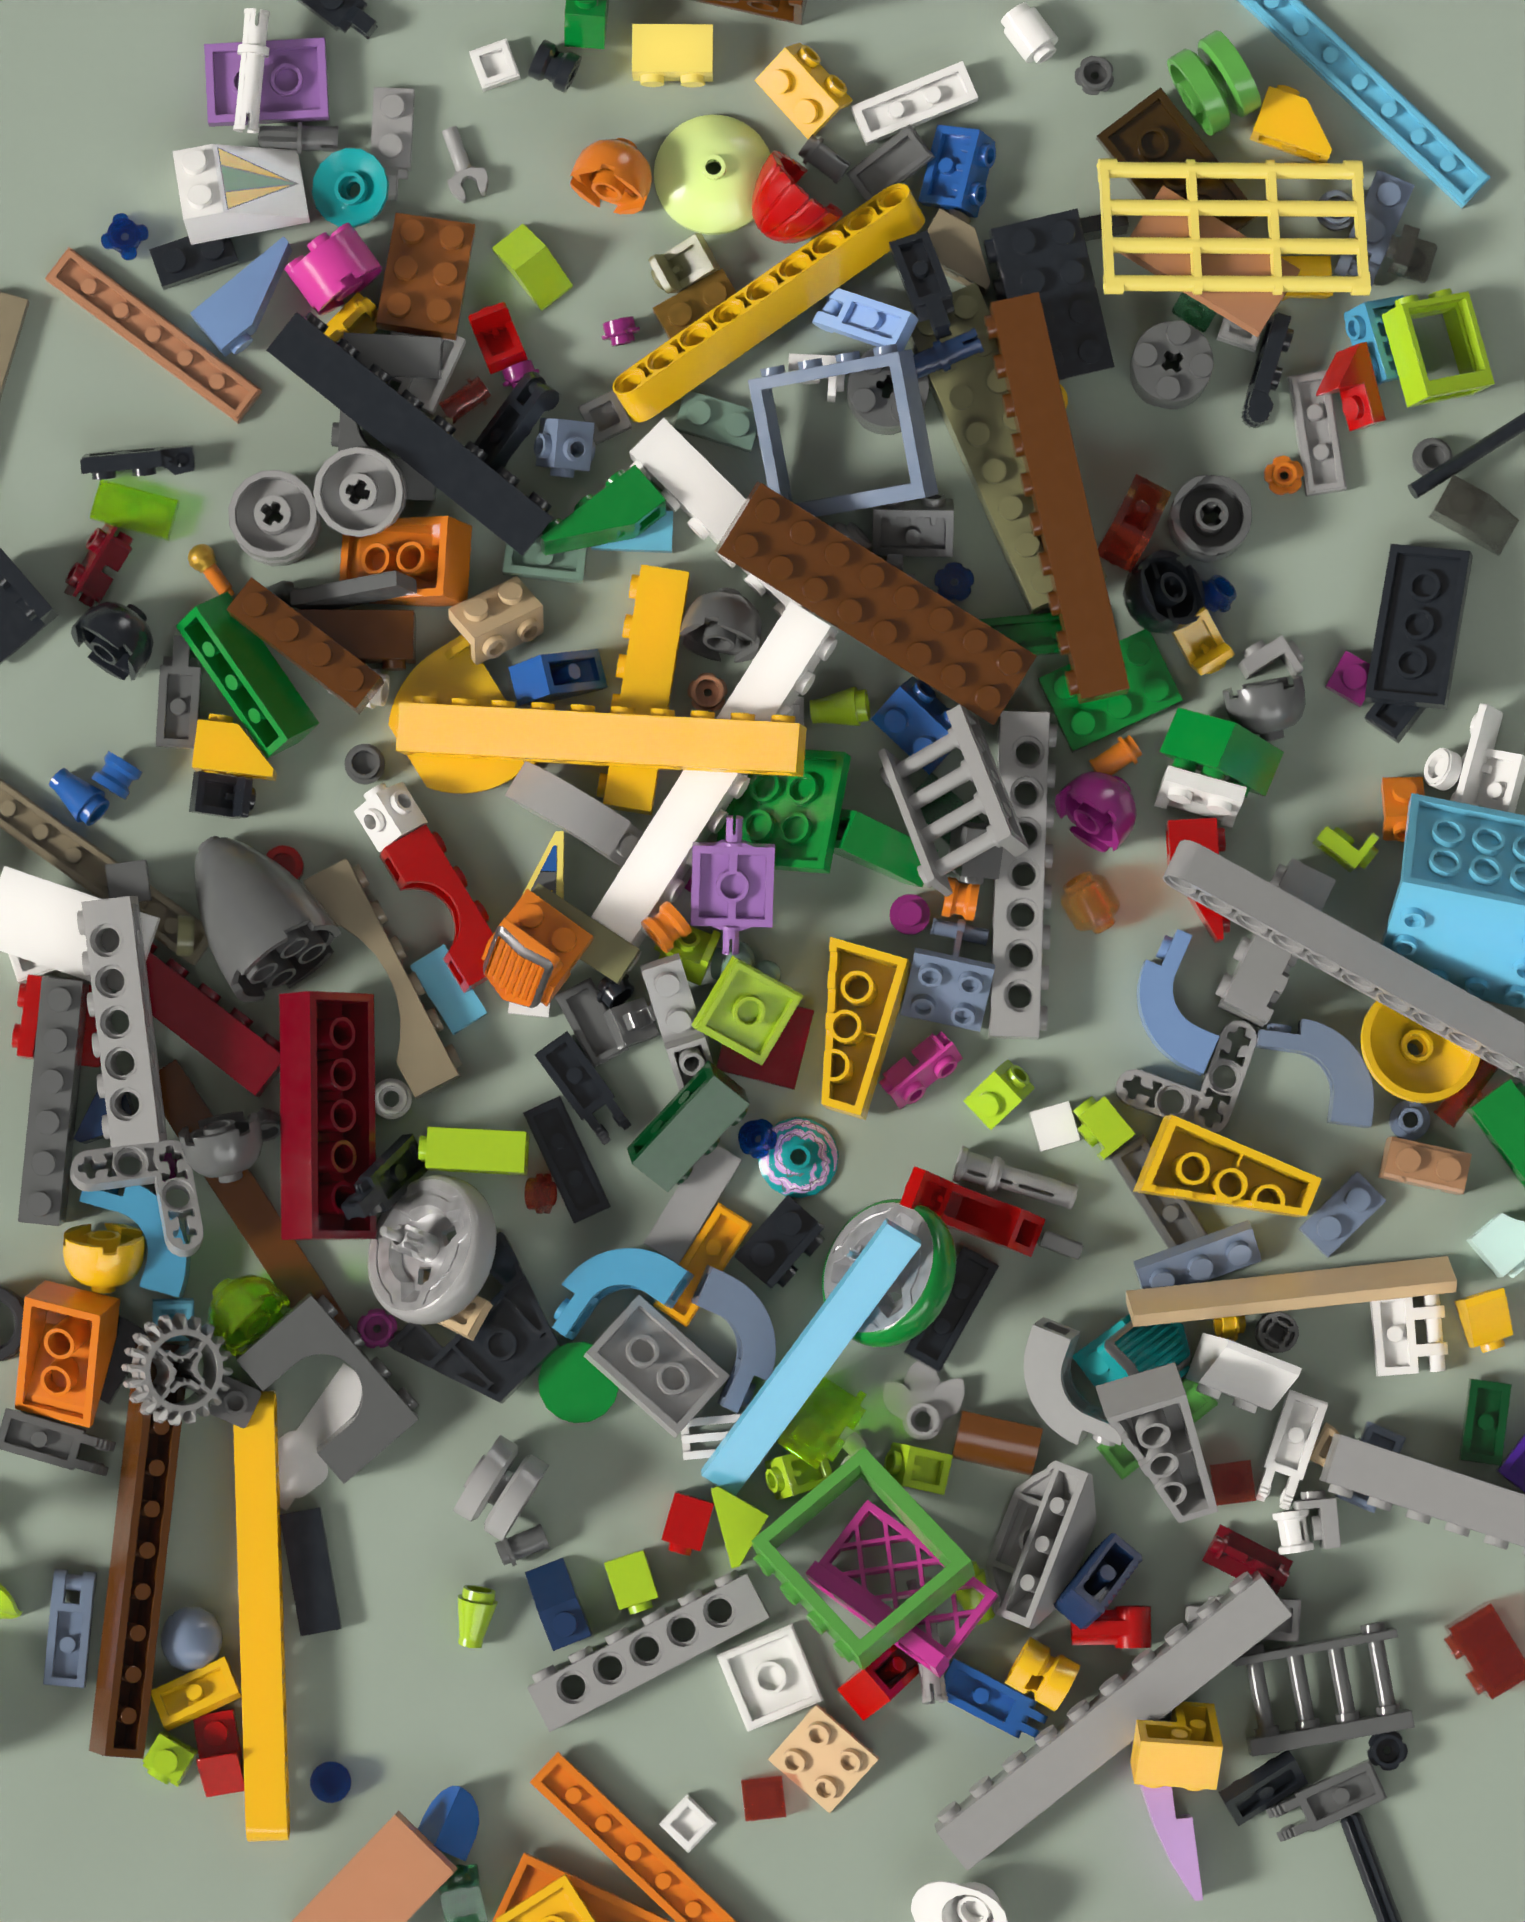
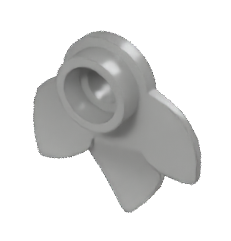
M916 1361L908 1369L904 1384L898 1382L884 1383L883 1400L887 1410L894 1416L902 1419L903 1427L911 1437L918 1440H928L940 1432L944 1419L955 1415L959 1411L963 1402L965 1387L961 1378L950 1379L940 1383V1378L936 1371ZM922 1411L928 1413L931 1419L930 1424L925 1428L918 1427L915 1423L916 1414Z

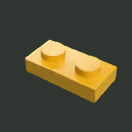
M225 1656L205 1665L201 1669H196L151 1690V1696L159 1717L167 1731L242 1697L230 1663Z

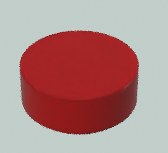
M280 845L267 852L266 855L284 867L296 879L300 880L304 872V861L294 848Z

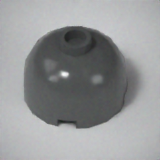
M720 588L718 591H711L698 596L686 609L681 624L680 637L684 636L683 645L688 650L704 658L721 662L719 653L735 655L734 662H744L753 659L759 651L762 622L758 610L748 599L741 596L739 591L732 588Z
M1301 675L1295 676L1293 679L1294 684H1288L1287 677L1243 684L1242 690H1237L1238 694L1233 695L1232 687L1223 690L1225 708L1229 719L1255 735L1259 734L1260 738L1265 741L1284 738L1283 730L1295 725L1303 716L1306 705L1303 677Z
M243 1111L204 1118L198 1121L200 1129L191 1133L188 1126L181 1129L178 1135L188 1164L195 1172L205 1177H218L220 1183H229L243 1177L242 1171L252 1167L261 1154L263 1146L262 1130L258 1115L254 1112L251 1113L250 1119H245Z

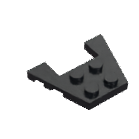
M500 1231L496 1235V1250L490 1273L503 1288L489 1301L493 1306L474 1340L472 1341L457 1334L443 1347L422 1325L408 1323L388 1345L393 1350L503 1404L560 1347V1344L508 1238Z

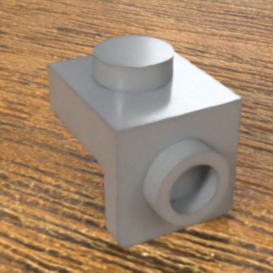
M1283 635L1267 645L1261 639L1242 652L1245 659L1241 660L1238 665L1245 679H1248L1278 659H1281L1294 678L1304 670L1300 663L1305 661L1295 642L1291 640L1287 643Z

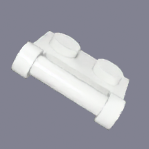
M1168 765L1160 783L1154 806L1163 809L1171 806L1202 816L1217 818V820L1221 821L1220 825L1233 828L1247 787Z

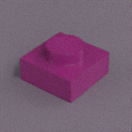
M1345 651L1325 688L1361 707L1365 700L1370 664Z

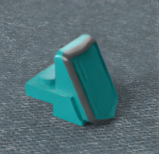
M1128 1313L1093 1341L1077 1351L1072 1357L1095 1387L1174 1362L1181 1378L1189 1371L1190 1367L1188 1364L1192 1353L1185 1326L1182 1322L1133 1327L1130 1314Z

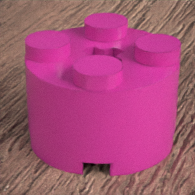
M349 222L336 229L331 236L327 232L317 236L307 245L311 251L306 256L301 255L295 258L284 268L308 303L320 316L328 314L345 304L343 302L344 298L353 292L355 294L357 292L360 293L382 271V266Z

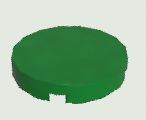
M586 1342L567 1343L559 1347L542 1364L538 1377L539 1394L546 1408L559 1419L571 1423L591 1422L603 1416L616 1400L619 1388L584 1357L585 1353L592 1347V1344Z

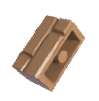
M1391 1136L1385 1142L1378 1178L1431 1190L1438 1189L1441 1192L1454 1195L1464 1194L1472 1154Z

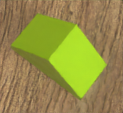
M521 224L492 247L493 252L541 311L573 287L547 246L524 224Z
M720 1486L712 1487L710 1489L731 1569L740 1567L752 1546V1540L759 1534L769 1515Z

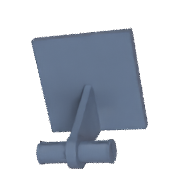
M934 917L930 934L954 938L952 955L915 947L901 1015L980 1032L995 964L959 957L962 940L986 946L990 929L966 925V920L958 919V923Z

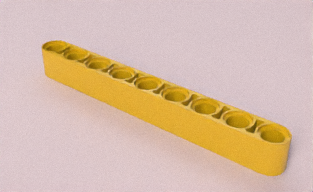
M897 183L883 189L622 372L613 382L612 388L630 419L634 422H644L653 418L890 251L889 242L917 233L924 225L925 217L909 187L903 183Z

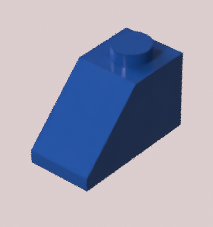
M599 649L541 654L508 667L518 706L531 705V702L550 703L608 688Z

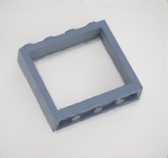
M896 344L873 348L874 356L860 358L859 351L835 355V364L824 366L822 358L798 362L799 370L787 373L785 372L784 365L760 369L762 377L748 380L767 486L793 502L772 388L889 366L911 483L794 504L813 516L818 517L937 495L938 488L912 349L898 351Z

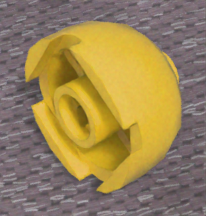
M105 1223L107 1230L91 1231V1224H83L66 1230L63 1240V1255L65 1266L70 1275L81 1284L91 1286V1290L95 1293L104 1294L116 1291V1286L129 1282L138 1274L142 1267L145 1235L142 1236V1231L139 1228L124 1224Z

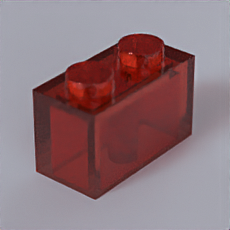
M1136 474L1118 504L1098 546L1099 556L1131 573L1149 543L1172 492Z
M1485 1601L1444 1626L1449 1636L1443 1640L1455 1660L1462 1657L1467 1664L1470 1672L1466 1673L1465 1677L1478 1696L1484 1693L1487 1698L1493 1700L1525 1680V1658L1491 1603Z

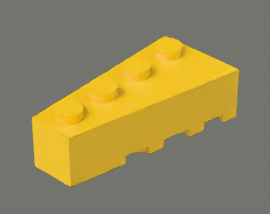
M830 937V963L827 983L828 1003L825 1022L826 1042L821 1104L826 1109L866 1120L912 964L903 957Z
M1168 1115L1162 1119L1133 1192L1298 1218L1307 1216L1322 1178L1177 1116Z

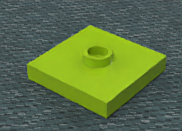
M732 955L691 1026L752 1061L763 1065L802 1000L803 995Z

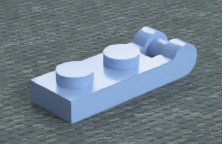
M837 288L825 296L827 302L822 312L817 311L812 323L827 332H835L876 347L896 344L898 351H904L919 319L912 312Z

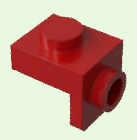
M505 302L484 307L480 311L468 316L490 375L528 360Z

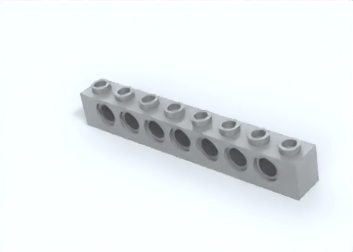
M1003 711L999 716L997 769L1019 824L1030 826L1035 831L1036 839L1034 843L1028 845L1029 850L1017 857L1003 848L999 879H994L991 964H995V970L990 987L989 1038L1037 1040L1039 1038V1030L1047 1031L1048 1006H1040L1041 990H1048L1049 966H1042V949L1049 950L1050 925H1043V909H1051L1052 885L1044 884L1045 868L1052 869L1053 844H1045L1046 828H1053L1054 804H1047V788L1055 787L1056 765L1055 763H1048L1049 747H1056L1057 723H1049L1050 712ZM1024 744L1032 745L1038 752V760L1030 765L1022 764L1016 757V749ZM1024 784L1032 786L1037 793V800L1031 805L1020 804L1014 795V791L1018 786ZM1019 865L1030 867L1034 872V882L1028 886L1016 884L1012 878V870ZM1019 905L1028 907L1033 913V922L1026 927L1015 925L1010 916L1011 910ZM1024 946L1031 952L1032 961L1028 966L1020 968L1011 963L1009 952L1013 947ZM1021 986L1027 989L1031 997L1029 1005L1024 1008L1012 1006L1008 1000V992L1011 988Z

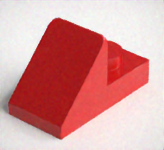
M1362 342L1336 352L1316 392V397L1340 393L1343 413L1347 420L1349 432L1364 429L1386 420L1367 342Z
M235 1709L211 1712L194 1719L193 1723L199 1755L196 1763L206 1797L244 1791V1765Z

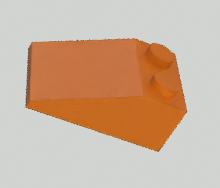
M450 516L398 518L394 524L384 531L372 535L355 537L342 534L339 581L396 570L416 580L417 594L371 602L372 604L426 607L455 606L468 599L472 526Z
M47 1280L43 1281L25 1296L15 1409L88 1428L93 1425L117 1337L119 1298Z

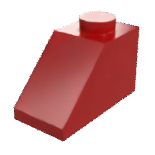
M893 1644L864 1670L859 1668L837 1690L864 1721L890 1702L919 1674L918 1662Z

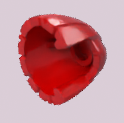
M776 150L769 155L758 176L752 198V216L758 229L766 237L784 244H795L812 238L826 230L840 219L843 212L832 203H829L827 207H823L814 198L809 199V194L797 184L808 170L796 160Z

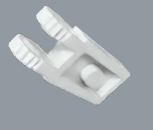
M1288 1389L1262 1466L1265 1469L1256 1491V1500L1264 1502L1266 1497L1269 1496L1272 1487L1271 1483L1276 1471L1289 1476L1279 1499V1507L1289 1510L1299 1480L1303 1481L1328 1407V1402Z

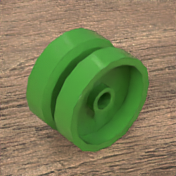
M1218 30L1199 40L1198 55L1185 48L1167 60L1169 74L1183 103L1200 128L1210 136L1215 135L1230 125V111L1243 118L1259 109L1262 104L1259 91L1247 65L1230 40Z

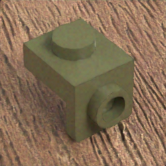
M695 233L666 253L655 254L648 259L652 267L651 275L654 282L667 294L679 293L720 269L702 233Z

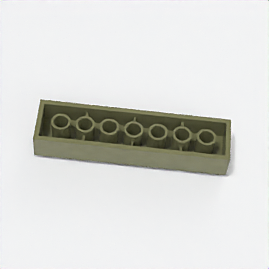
M975 282L952 292L955 311L947 313L952 335L939 340L942 343L975 328L984 352L977 353L950 365L952 369L946 372L942 368L928 374L929 389L1029 614H1036L1050 608L1047 592L1053 591L1050 575L1043 577L1038 552L1044 551L1041 536H1033L1029 513L1035 512L1032 496L1025 497L1023 493L1020 473L1026 472L1023 457L1016 458L1014 454L1011 434L1017 433L1014 417L1007 419L1004 411L1002 394L1008 393L1005 378L998 379L996 375L993 355L999 354L996 338L988 339L984 316L990 315V312ZM918 320L908 340L914 354L933 347L932 342L936 341L929 320L923 322ZM1102 566L1104 578H1105V581H1106L1107 575H1106L1105 570H1104V568H1103V566Z

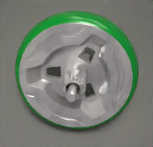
M887 1199L876 1202L853 1216L840 1230L829 1249L822 1276L824 1302L886 1218L921 1239L919 1249L852 1338L857 1343L871 1347H891L905 1343L922 1333L937 1318L949 1298L956 1274L955 1244L944 1221L925 1205L923 1206V1204L916 1206L913 1210L899 1205L901 1199ZM894 1291L901 1294L902 1298L894 1302L891 1293Z

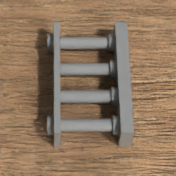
M961 704L946 712L952 726L948 729L949 734L903 761H900L885 748L878 751L883 767L880 769L881 777L887 787L894 793L921 864L917 867L918 874L928 888L934 887L946 897L953 893L946 874L994 846L997 848L1003 847L1015 857L1029 850L980 723ZM955 748L962 751L964 760L961 761L959 768L914 793L909 775ZM969 780L975 784L977 792L974 794L973 800L927 826L921 811L922 807ZM981 813L987 815L990 825L986 827L987 832L939 858L934 840Z

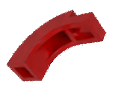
M915 1166L899 1204L913 1210L916 1206L923 1204V1206L925 1205L934 1211L944 1221L946 1226L1032 1257L1046 1220L1027 1210L980 1194Z

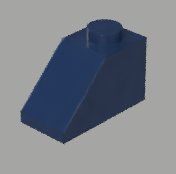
M563 1557L525 1572L539 1617L553 1651L592 1636L593 1632Z

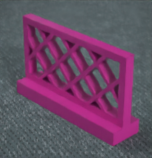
M867 1499L819 1562L814 1561L807 1570L806 1575L812 1585L873 1629L899 1607V1599L910 1598L919 1590L897 1592L896 1571L918 1568L921 1588L925 1585L923 1567L942 1565L945 1568V1566L912 1531ZM870 1514L883 1522L885 1537L861 1540L860 1526ZM889 1528L899 1535L890 1536ZM855 1534L856 1542H849ZM909 1541L915 1546L917 1561L893 1563L891 1544ZM886 1545L888 1565L865 1568L863 1548ZM857 1549L859 1570L842 1572L832 1565L841 1551ZM921 1551L931 1558L922 1560ZM889 1573L892 1593L874 1596L868 1591L866 1576ZM861 1577L862 1586L851 1578ZM972 1577L958 1590L973 1588L984 1596L975 1609L958 1612L955 1592L951 1595L952 1613L932 1616L929 1614L917 1624H925L926 1633L916 1625L894 1645L941 1678L950 1666L949 1660L988 1611L998 1595L981 1581ZM893 1601L894 1609L889 1607L884 1602ZM968 1618L960 1627V1619ZM954 1620L956 1634L948 1645L944 1647L933 1639L931 1623Z

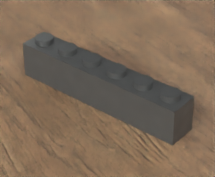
M55 976L42 977L18 1222L60 1226L66 1223L87 1012V993L89 992L90 982L84 979Z

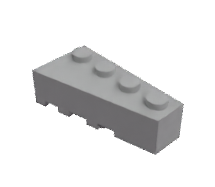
M1292 858L1287 866L1278 865L1270 883L1322 911L1336 879ZM1253 933L1251 939L1243 936L1233 956L1239 963L1233 975L1224 974L1215 994L1221 997L1217 1007L1262 1028L1269 1022L1274 1012L1271 1007L1283 993L1289 980L1290 974L1288 973L1299 958Z

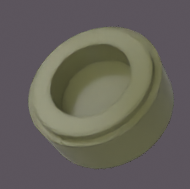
M178 915L176 955L191 956L193 954L195 918L192 915Z

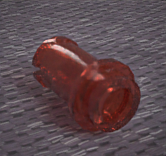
M479 376L473 380L470 378L466 379L468 384L443 402L438 403L445 414L453 419V424L479 404L483 403L484 406L488 404L486 400L492 395Z

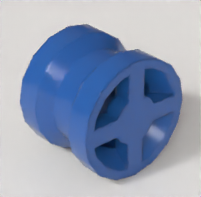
M108 751L104 757L105 765L100 771H96L91 779L126 800L130 794L129 786L134 780H139L143 772Z

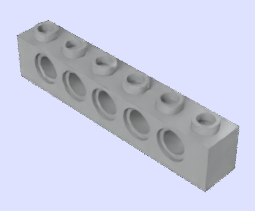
M138 896L81 902L82 910L77 912V924L80 935L86 936L87 951L82 953V965L85 976H90L92 992L87 993V1007L90 1017H95L97 1033L92 1034V1048L94 1056L96 1058L100 1057L102 1074L97 1075V1090L99 1097L105 1098L107 1114L102 1115L104 1138L110 1139L111 1148L167 1140ZM109 928L115 930L120 939L118 947L113 952L106 950L102 944V935ZM113 969L120 971L124 976V986L117 993L110 990L107 985V976ZM118 1010L125 1012L129 1018V1027L124 1033L117 1032L112 1026V1016ZM122 1051L130 1053L134 1059V1068L129 1074L122 1073L116 1064L117 1057ZM126 1092L135 1094L139 1100V1108L134 1115L126 1113L122 1108L121 1100Z
M735 1569L714 1580L717 1588L703 1595L699 1588L679 1598L678 1602L681 1607L667 1614L662 1607L641 1618L644 1626L630 1633L627 1626L606 1636L605 1640L608 1645L594 1652L589 1645L568 1656L571 1664L557 1671L552 1664L531 1675L535 1683L529 1685L527 1689L549 1732L770 1618L748 1573L746 1572L739 1576ZM718 1598L727 1600L732 1607L731 1616L722 1622L713 1620L708 1614L709 1604ZM678 1618H688L694 1623L695 1634L691 1639L682 1641L674 1637L671 1627ZM642 1637L655 1639L659 1646L658 1654L649 1660L640 1658L635 1651V1644L638 1639ZM615 1656L620 1660L622 1672L618 1677L610 1679L600 1673L599 1661L603 1657ZM569 1675L580 1676L585 1682V1692L575 1698L566 1695L562 1688V1682L565 1677Z

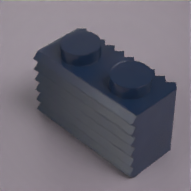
M1111 1533L1093 1550L1055 1601V1609L1079 1629H1087L1105 1612L1113 1598L1118 1595L1117 1593L1122 1589L1121 1587L1126 1584V1581L1134 1573L1138 1564L1143 1561L1142 1555L1117 1534Z

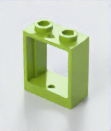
M1451 288L1433 292L1428 295L1429 299L1419 300L1418 295L1406 296L1394 301L1396 307L1381 315L1407 408L1474 395L1495 384L1469 291L1453 294ZM1443 314L1459 375L1429 380L1412 319Z
M427 1127V1136L420 1135L418 1159L421 1162H425V1168L430 1171L528 1176L530 1135L524 1131Z

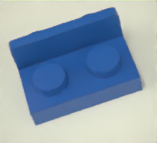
M937 124L931 148L935 158L927 164L918 202L927 207L959 210L968 217L977 218L980 206L984 204L986 199V181L989 169L993 166L996 159L995 141L980 129Z

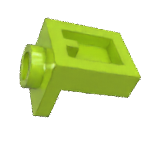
M1326 826L1312 843L1351 873L1358 865L1365 869L1379 852L1373 845L1380 837L1373 832L1357 850L1352 846L1355 840L1339 827H1335L1332 830Z
M893 1442L890 1451L885 1457L884 1468L901 1486L944 1495L953 1455Z
M824 1444L765 1461L766 1483L768 1488L774 1493L776 1500L813 1490L832 1474Z

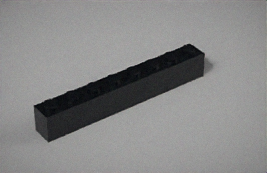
M310 311L305 317L296 312L266 351L520 555L524 556L548 524L554 519L548 513L552 505L534 491L529 497L516 487L520 480L502 465L496 471L484 462L488 454L471 440L464 446L452 435L457 429L438 414L432 420L420 409L425 403L409 390L405 389L400 394L388 385L393 378L375 363L370 368H367L356 358L361 352L341 337L336 343L324 332L329 326Z

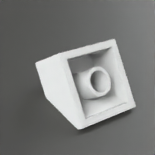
M1202 1333L1186 1379L1198 1383L1197 1392L1218 1400L1221 1393L1234 1397L1233 1406L1255 1414L1257 1407L1271 1411L1299 1377L1302 1368L1229 1339Z

